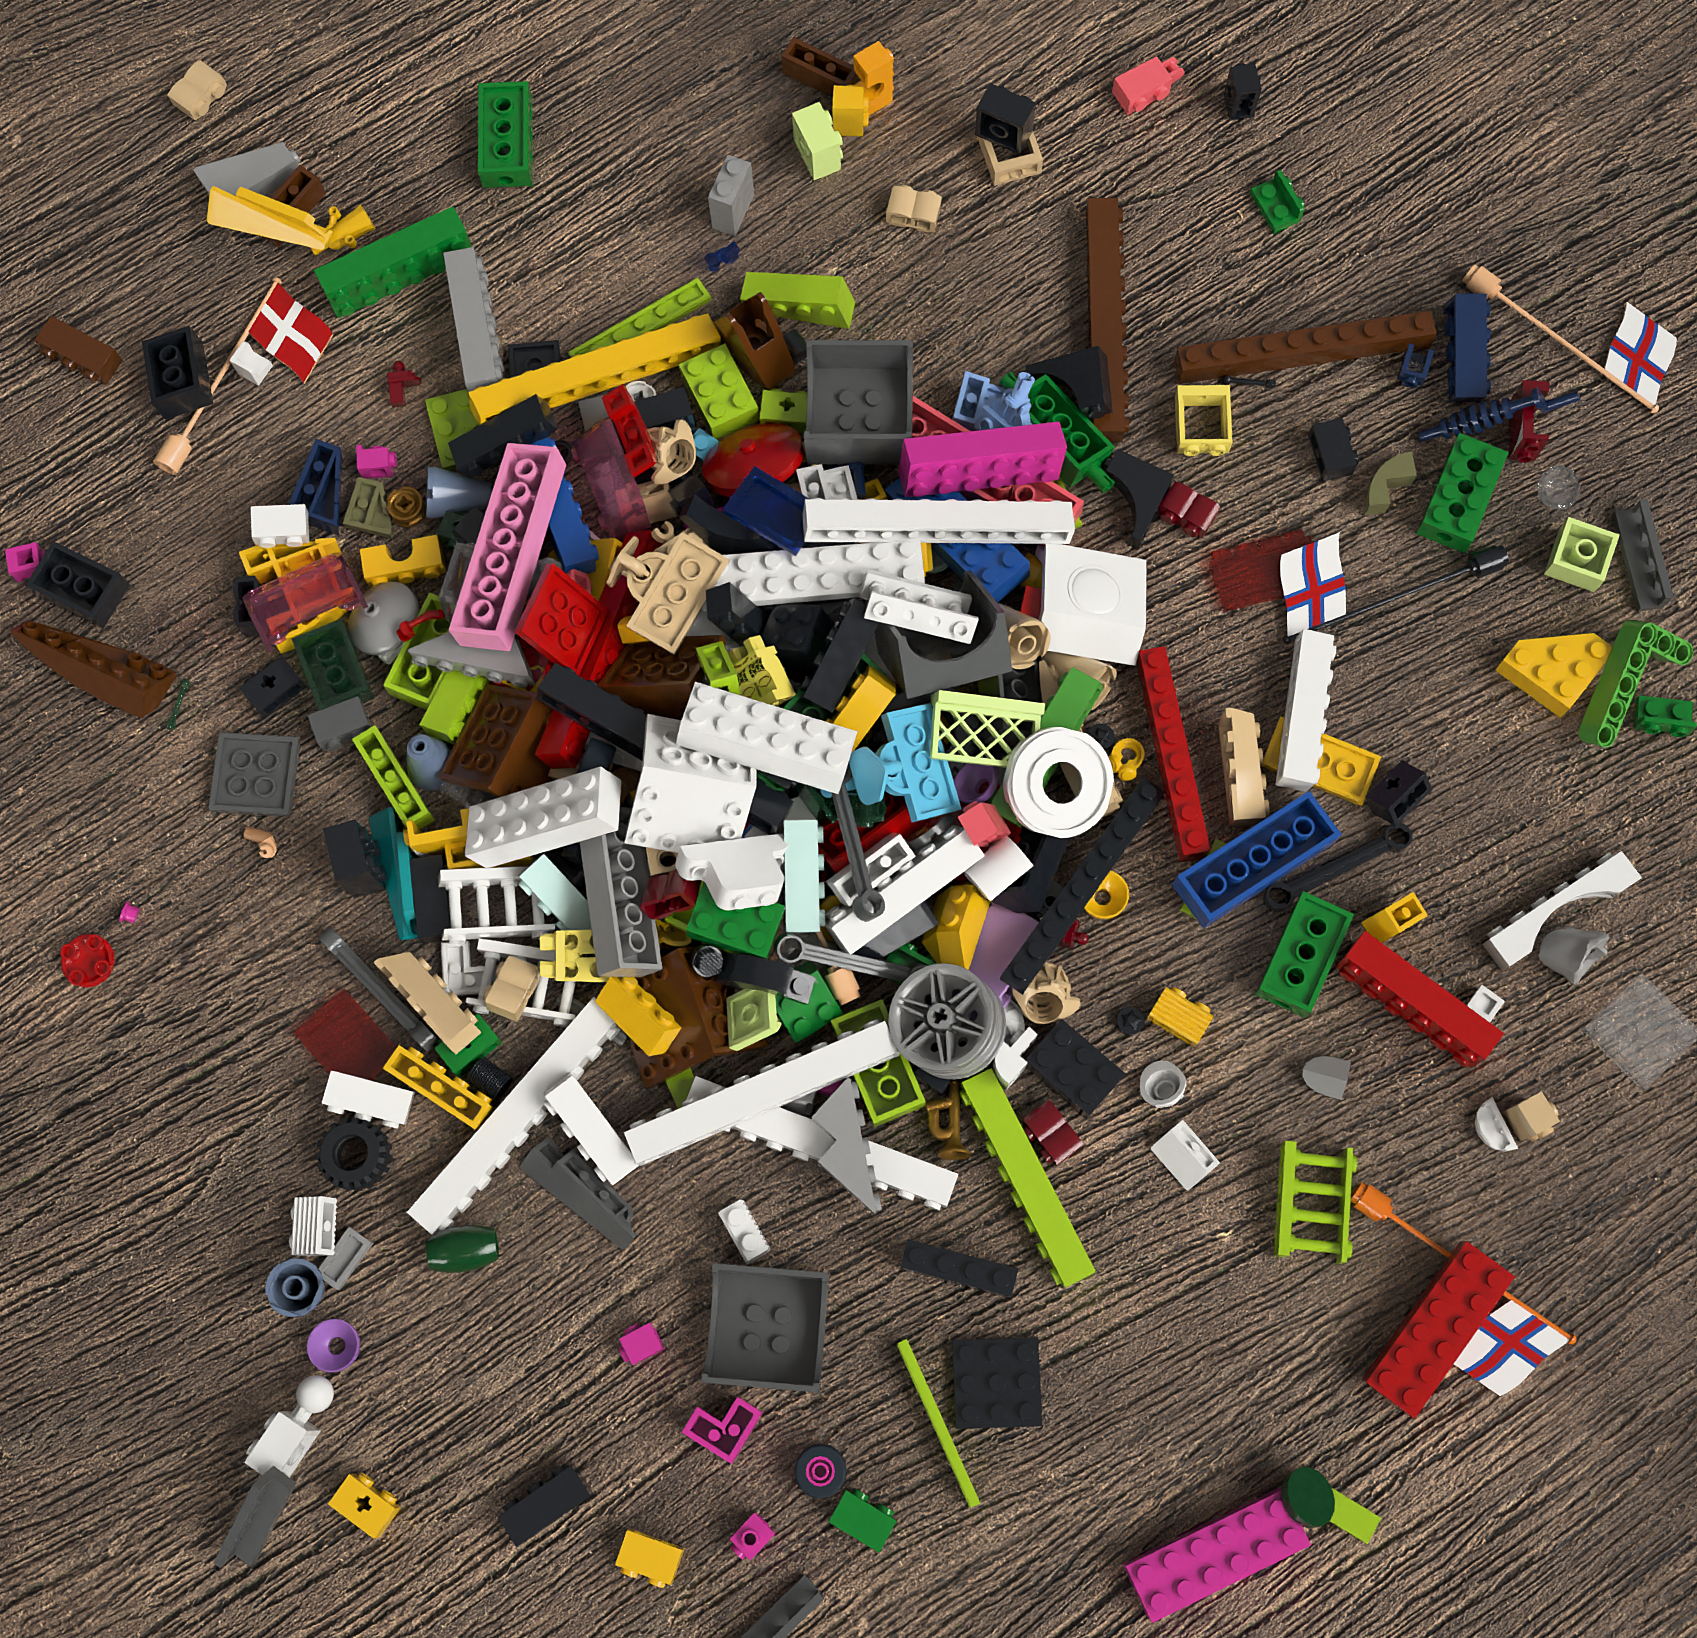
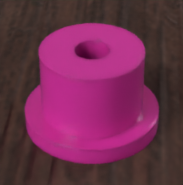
M127 901L119 921L123 922L125 920L134 924L139 915L140 908L130 905L131 902Z

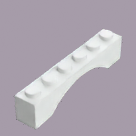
M1621 851L1613 856L1609 852L1596 861L1599 865L1592 871L1589 867L1585 868L1575 875L1576 882L1571 885L1567 881L1553 890L1555 896L1549 900L1543 896L1531 905L1534 910L1528 914H1525L1522 910L1509 919L1511 922L1510 926L1503 929L1500 925L1489 932L1487 936L1490 939L1482 945L1499 968L1504 971L1532 952L1535 938L1542 924L1557 908L1582 898H1613L1642 877L1624 853Z

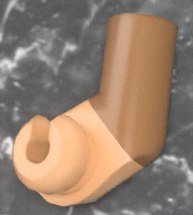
M250 826L246 827L244 839L258 843L261 857H273L277 852V844L272 833Z

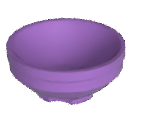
M966 763L965 767L954 778L958 799L967 805L975 801L978 803L987 801L997 789L999 781L998 770L995 766ZM984 782H989L987 790L979 794L980 786Z
M329 1319L318 1324L310 1333L307 1342L309 1359L314 1366L325 1372H339L348 1368L356 1360L360 1351V1338L357 1331L351 1324L340 1319ZM336 1337L342 1338L345 1342V1349L339 1355H335L330 1351V1343Z

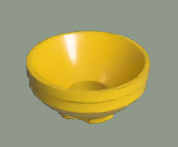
M1110 871L1096 891H1106L1110 895V902L1107 905H1099L1094 899V894L1084 908L1094 918H1113L1119 915L1128 903L1129 890L1125 880L1119 874Z

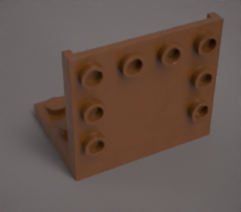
M723 635L685 636L675 655L651 641L627 644L601 679L598 686L609 694L618 695L627 705L642 709L647 715L682 720L694 683H700L705 676L697 657L696 648L723 641L725 646V639Z
M486 684L438 778L446 783L489 792L496 798L555 781L548 776L551 768L535 755L553 709L538 701L536 692Z
M695 947L678 948L661 958L662 970L643 977H634L638 981V985L645 992L651 994L656 999V1003L665 1011L672 1014L674 1020L682 1027L666 1053L648 1056L628 1036L645 1089L653 1088L713 1056L761 1050L768 1046L766 1038H763L738 1051L729 1048L726 998L735 994V989L714 982L715 975L707 978L693 970L691 966V951ZM718 949L722 955L727 954L726 952Z

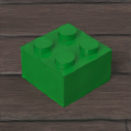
M806 961L794 969L816 977L808 1004L803 1005L775 995L776 1011L795 1043L827 1025L831 1020L843 1015L830 990L811 961Z

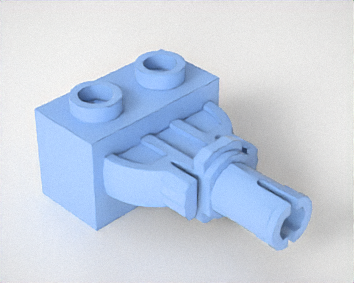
M1027 372L1019 373L1013 389L1004 390L1002 397L981 408L974 428L977 430L1033 425L1030 422L1029 410L1031 404L1029 403L1028 394L1034 384V377H1030V374Z

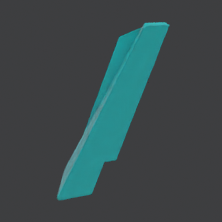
M388 807L371 816L369 824L374 840H378L382 855L378 856L380 865H384L388 880L384 882L399 939H417L418 931L409 859H414V852L411 851L410 845L407 846L405 843L404 834L400 828L399 815L394 807Z

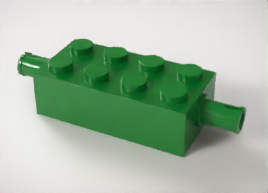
M1009 372L1003 376L999 384L1005 389H1013L1017 378L1012 372ZM1046 374L1034 381L1028 394L1029 403L1031 404L1029 410L1030 422L1032 424L1060 422L1067 450L1059 478L1069 488L1082 479L1089 478L1102 493H1105L1114 485L1115 481L1101 467L1104 466L1115 446Z

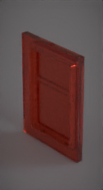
M343 989L294 1032L329 1074L331 1071H336L370 1081L383 1070V1067L397 1048L346 989Z

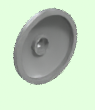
M393 581L378 584L367 590L357 600L349 617L348 633L353 645L366 654L383 655L403 644L404 642L400 640L396 631L400 629L399 625L401 622H409L417 618L419 606L415 594L404 584Z

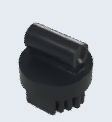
M704 944L696 946L691 951V966L696 973L708 978L722 972L721 968H723L724 958L716 947Z

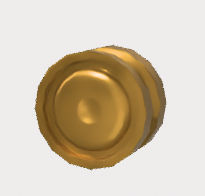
M402 486L401 489H395L389 494L386 507L392 520L397 525L403 528H411L423 521L426 516V506L416 489Z

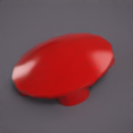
M79 935L68 944H65L60 951L62 971L72 985L84 988L97 986L108 978L114 967V951L110 943L99 935Z

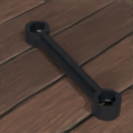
M1399 823L1397 826L1391 824L1384 831L1383 835L1374 841L1288 884L1282 882L1272 884L1264 894V903L1273 912H1283L1291 905L1293 899L1298 897L1303 891L1308 892L1388 851L1393 853L1404 851L1412 841V832L1403 823ZM1392 829L1403 832L1406 837L1405 844H1398L1392 839L1389 840L1388 832ZM1273 889L1283 890L1288 897L1286 905L1284 903H1276L1273 899L1270 900L1269 893Z

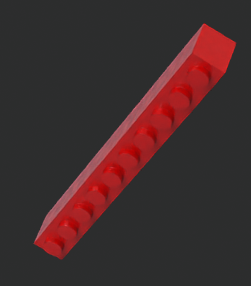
M651 530L628 532L625 535L618 555L633 536L639 539L638 546L632 555L634 558L647 552H654L663 544L657 542L652 537ZM645 566L646 570L650 573V569ZM623 575L619 577L612 588L607 583L605 584L599 602L608 608L609 611L579 677L585 680L594 681L597 685L626 645L622 643L617 626L624 617L632 616L640 604L633 598L627 586V577ZM553 709L535 755L551 769L576 768L590 730Z

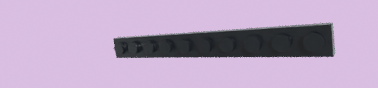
M1144 777L1002 973L1001 981L1022 995L1025 993L1166 793L1164 790Z

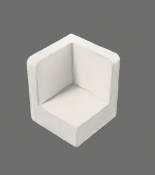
M245 341L242 342L229 360L239 375L258 386L273 367L271 361L255 353L249 343Z

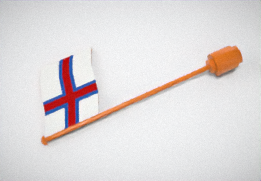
M1359 1182L1351 1193L1350 1202L1353 1203V1207L1374 1222H1378L1380 1219L1385 1221L1389 1217L1447 1258L1450 1256L1451 1253L1391 1213L1393 1206L1390 1205L1392 1201L1390 1197L1369 1183L1365 1185L1363 1182ZM1507 1291L1504 1292L1503 1296L1509 1299V1301L1487 1316L1454 1363L1456 1367L1498 1396L1506 1394L1518 1386L1548 1355L1564 1344H1574L1577 1340L1575 1334H1568Z

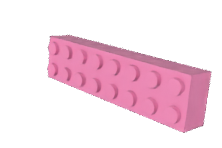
M507 443L449 627V632L460 646L509 652L511 650L515 637L514 631L521 617L567 465L557 447Z

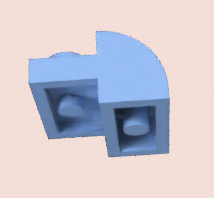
M965 371L952 420L970 431H978L974 428L981 408L1002 397L1006 389L990 384V378Z

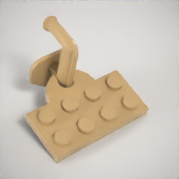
M683 532L669 555L660 552H647L634 558L632 555L638 546L639 539L633 536L619 555L612 561L609 567L611 573L606 583L612 588L621 575L627 577V586L633 598L640 604L626 627L675 655L706 603V590L716 586L730 559ZM645 566L650 569V573L646 570Z

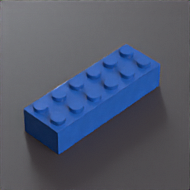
M900 478L885 489L888 500L929 499L930 501H945L954 499L957 501H968L959 491L948 494H930L922 497H905ZM931 543V549L962 581L964 579V572L972 570L997 603L1030 577V562L1011 543Z
M1308 791L1179 874L1172 883V886L1204 929L1332 846L1342 834L1311 792Z

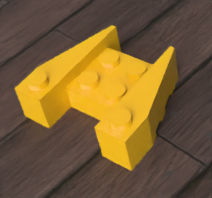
M335 538L315 539V541L303 543L299 547L276 544L272 548H262L256 545L239 552L248 576H255L261 584L278 578L291 610L266 620L273 640L281 654L309 643L350 611L360 598L355 586L343 591L340 589L328 559L342 554Z

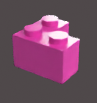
M741 1397L735 1399L723 1421L703 1408L697 1407L682 1433L732 1464L764 1412Z

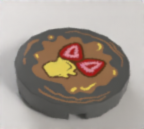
M950 813L930 818V821L906 838L905 842L912 851L923 848L932 841L931 838L935 835L943 834L951 826L953 817Z

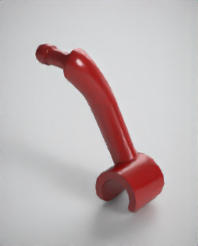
M444 604L442 609L427 611L409 622H401L399 625L400 629L396 631L402 642L411 640L415 636L412 628L423 622L446 618L449 605Z

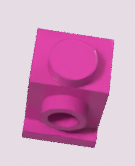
M356 445L357 470L362 478L394 477L393 467H397L395 451L390 452L388 447L372 446L369 449H363L362 445Z
M36 542L5 549L9 574L17 582H23V579L30 578L47 550H43Z

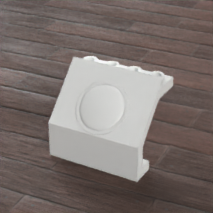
M1063 544L1037 545L1035 555L1041 561L1043 568L1041 611L1038 620L1042 621L1050 632L1051 640L1047 651L1135 666L1146 629V560Z

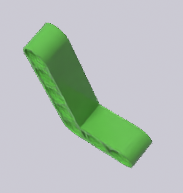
M1631 619L1626 620L1619 630L1580 725V740L1584 743L1605 748L1611 746L1617 737L1649 656L1663 662L1686 665L1693 657L1692 645L1688 641L1653 623Z

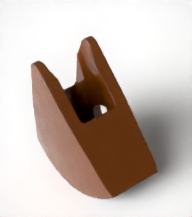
M761 292L740 302L713 321L721 336L720 341L722 344H726L733 360L753 381L763 388L771 390L796 372L782 332L765 296Z

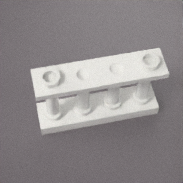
M869 569L866 570L859 593L860 598L869 600L864 618L968 644L971 643L978 622V617L967 614L972 601L971 595Z
M528 866L440 870L439 887H446V890H449L451 929L443 930L442 941L449 940L450 944L465 943L466 939L532 936L533 940H540L541 935L554 932L555 924H545L544 912L537 905L540 900L532 893L534 925H517L515 887L521 882L518 875ZM490 885H501V888H504L506 926L490 927L487 888H490ZM462 886H473L476 889L479 927L462 928L460 889H462Z
M479 938L477 950L484 955L486 962L478 999L467 997L466 1003L473 1008V1012L489 1014L483 996L488 985H492L496 963L500 961V957L508 958L510 955L525 962L538 963L537 966L540 967V961H555V950H540V948ZM541 976L535 988L532 1008L525 1007L521 1016L552 1020L556 1026L568 1027L577 1017L574 1014H569L576 981L564 982L559 1012L543 1010L549 978Z

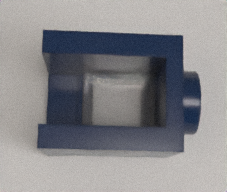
M1409 343L1404 352L1397 379L1401 380L1404 386L1416 388L1417 385L1422 386L1427 378L1434 350L1429 349L1426 356L1413 353L1414 344Z

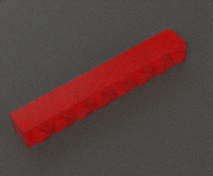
M1166 646L1140 650L1136 664L1162 784L1166 792L1165 797L1179 862L1204 859L1208 856L1211 849Z

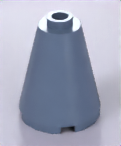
M428 466L426 518L432 519L468 513L474 506L480 511L487 510L493 491L491 483L472 477L469 478L468 476L438 467Z
M420 734L412 737L408 742L406 754V772L410 780L417 787L426 791H437L447 784H451L438 778V775L453 747L445 741Z
M292 1258L273 1268L267 1277L265 1292L273 1310L283 1316L301 1317L313 1311L323 1299L325 1294L324 1279L318 1267L312 1262L301 1258Z

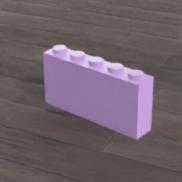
M992 903L989 905L969 971L992 988L1005 1009L1014 995L1012 987L1001 981L1000 977L1039 922L1025 913H1015ZM958 989L953 992V997H955L961 991ZM928 995L925 999L926 1004L933 1005L932 997ZM977 1011L970 1013L972 1021L977 1019ZM946 1016V1017H941V1018H940V1021H941V1020H944V1021H945V1020L947 1019V1016Z

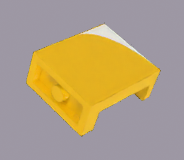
M469 808L460 810L462 826L422 833L413 820L406 821L407 829L403 830L406 845H410L411 851L415 852L419 858L440 854L446 855V844L462 842L467 839Z

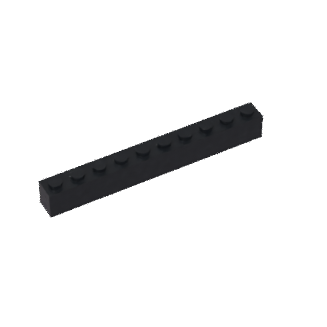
M554 663L537 687V700L643 761L647 714L638 707L633 708L627 705L618 695L603 691L594 681L579 677L571 668L567 666L562 667ZM756 777V789L746 822L768 835L777 834L784 820L789 815L794 801L783 791H775L768 787L762 779Z

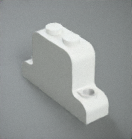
M784 833L684 845L680 846L675 867L679 875L686 880H703L716 905L723 910L767 906L778 901L784 882V875L780 867L785 861V851L788 844L784 843Z

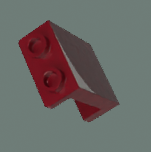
M1523 380L1511 400L1514 401L1532 395L1531 390L1536 387L1539 388L1545 398L1549 393V381ZM1535 405L1515 411L1514 417L1509 419V459L1517 460L1521 463L1535 461L1549 441V435L1534 433V413L1537 411Z

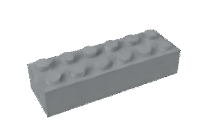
M474 247L443 253L464 380L468 392L505 379L502 373L504 372L502 358L499 356V350H501L500 343L495 333V329H497L496 321L491 310L493 303L487 287L489 286L487 272L484 270L482 257L476 256Z
M620 807L618 831L580 841L598 976L643 977L662 970L656 920L650 919L639 908L646 881L649 879L646 850L643 846L624 843L632 808Z

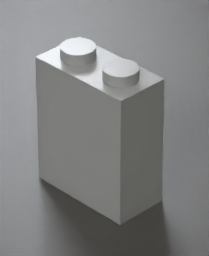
M727 155L708 196L713 229L736 236L755 195L750 162Z

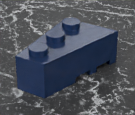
M315 439L288 505L305 504L310 526L339 536L342 452L338 446Z

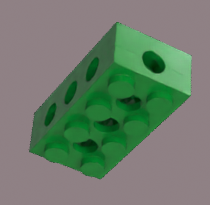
M528 81L478 83V174L483 188L533 186V98Z
M1459 433L1450 448L1416 534L1466 553L1475 538L1509 452Z
M1303 891L1293 906L1254 995L1306 1018L1312 1012L1354 914ZM1310 926L1317 927L1320 935L1313 934ZM1299 950L1306 951L1309 959H1303L1299 955ZM1288 974L1295 975L1299 983H1291L1288 979Z

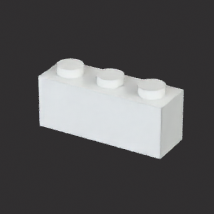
M891 832L864 853L872 888L916 857L903 837L898 833ZM850 864L826 881L841 904L852 905L853 900L858 894Z
M331 1071L322 1104L328 1105L327 1111L344 1114V1110L356 1112L355 1118L370 1122L372 1117L383 1119L382 1125L398 1129L399 1123L405 1125L415 1092Z

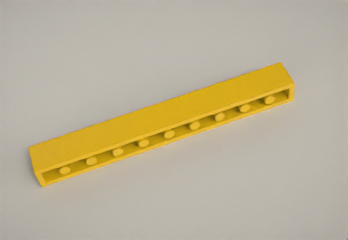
M708 313L701 316H693L689 320L677 324L672 323L664 328L647 331L631 339H623L607 347H599L583 355H575L570 359L558 363L554 362L534 371H526L522 375L510 379H502L498 383L486 387H478L468 392L469 407L478 426L535 394L546 401L551 409L679 366L678 364L720 346L721 336Z

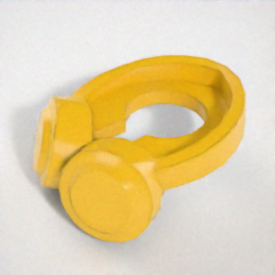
M1126 738L1116 743L1111 755L1108 756L1113 773H1118L1119 778L1123 781H1130L1136 777V770L1144 759V748L1139 741L1133 738ZM1125 748L1133 750L1136 758L1128 760L1126 764H1121L1123 757L1121 751Z

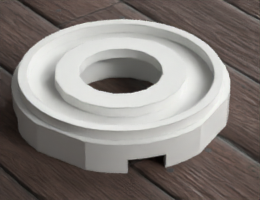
M1063 727L1043 728L1037 730L1036 733L1030 735L1025 740H1021L1011 752L1003 780L1006 803H1009L1018 822L1030 831L1059 838L1076 836L1094 826L1107 810L1114 783L1112 766L1104 749L1088 734ZM1057 762L1072 764L1078 770L1081 777V788L1078 795L1072 801L1064 804L1051 801L1045 795L1042 787L1043 776L1046 770Z

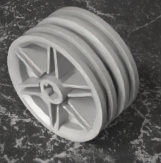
M933 964L914 972L900 985L890 1005L889 1030L896 1048L908 1061L935 1077L962 1079L980 1072L996 1057L1005 1038L1006 1016L997 994L972 972L954 964ZM958 989L961 991L959 994L953 997V992ZM928 995H931L933 1005L926 1004L925 999ZM973 1011L978 1013L975 1021H972L970 1013ZM946 1016H947V1019H946L945 1021H944V1020H941V1021H940V1018H941V1017H946ZM922 1021L923 1023L915 1030V1024ZM967 1038V1044L964 1047H960L959 1043ZM934 1043H938L939 1051L932 1052L931 1050Z

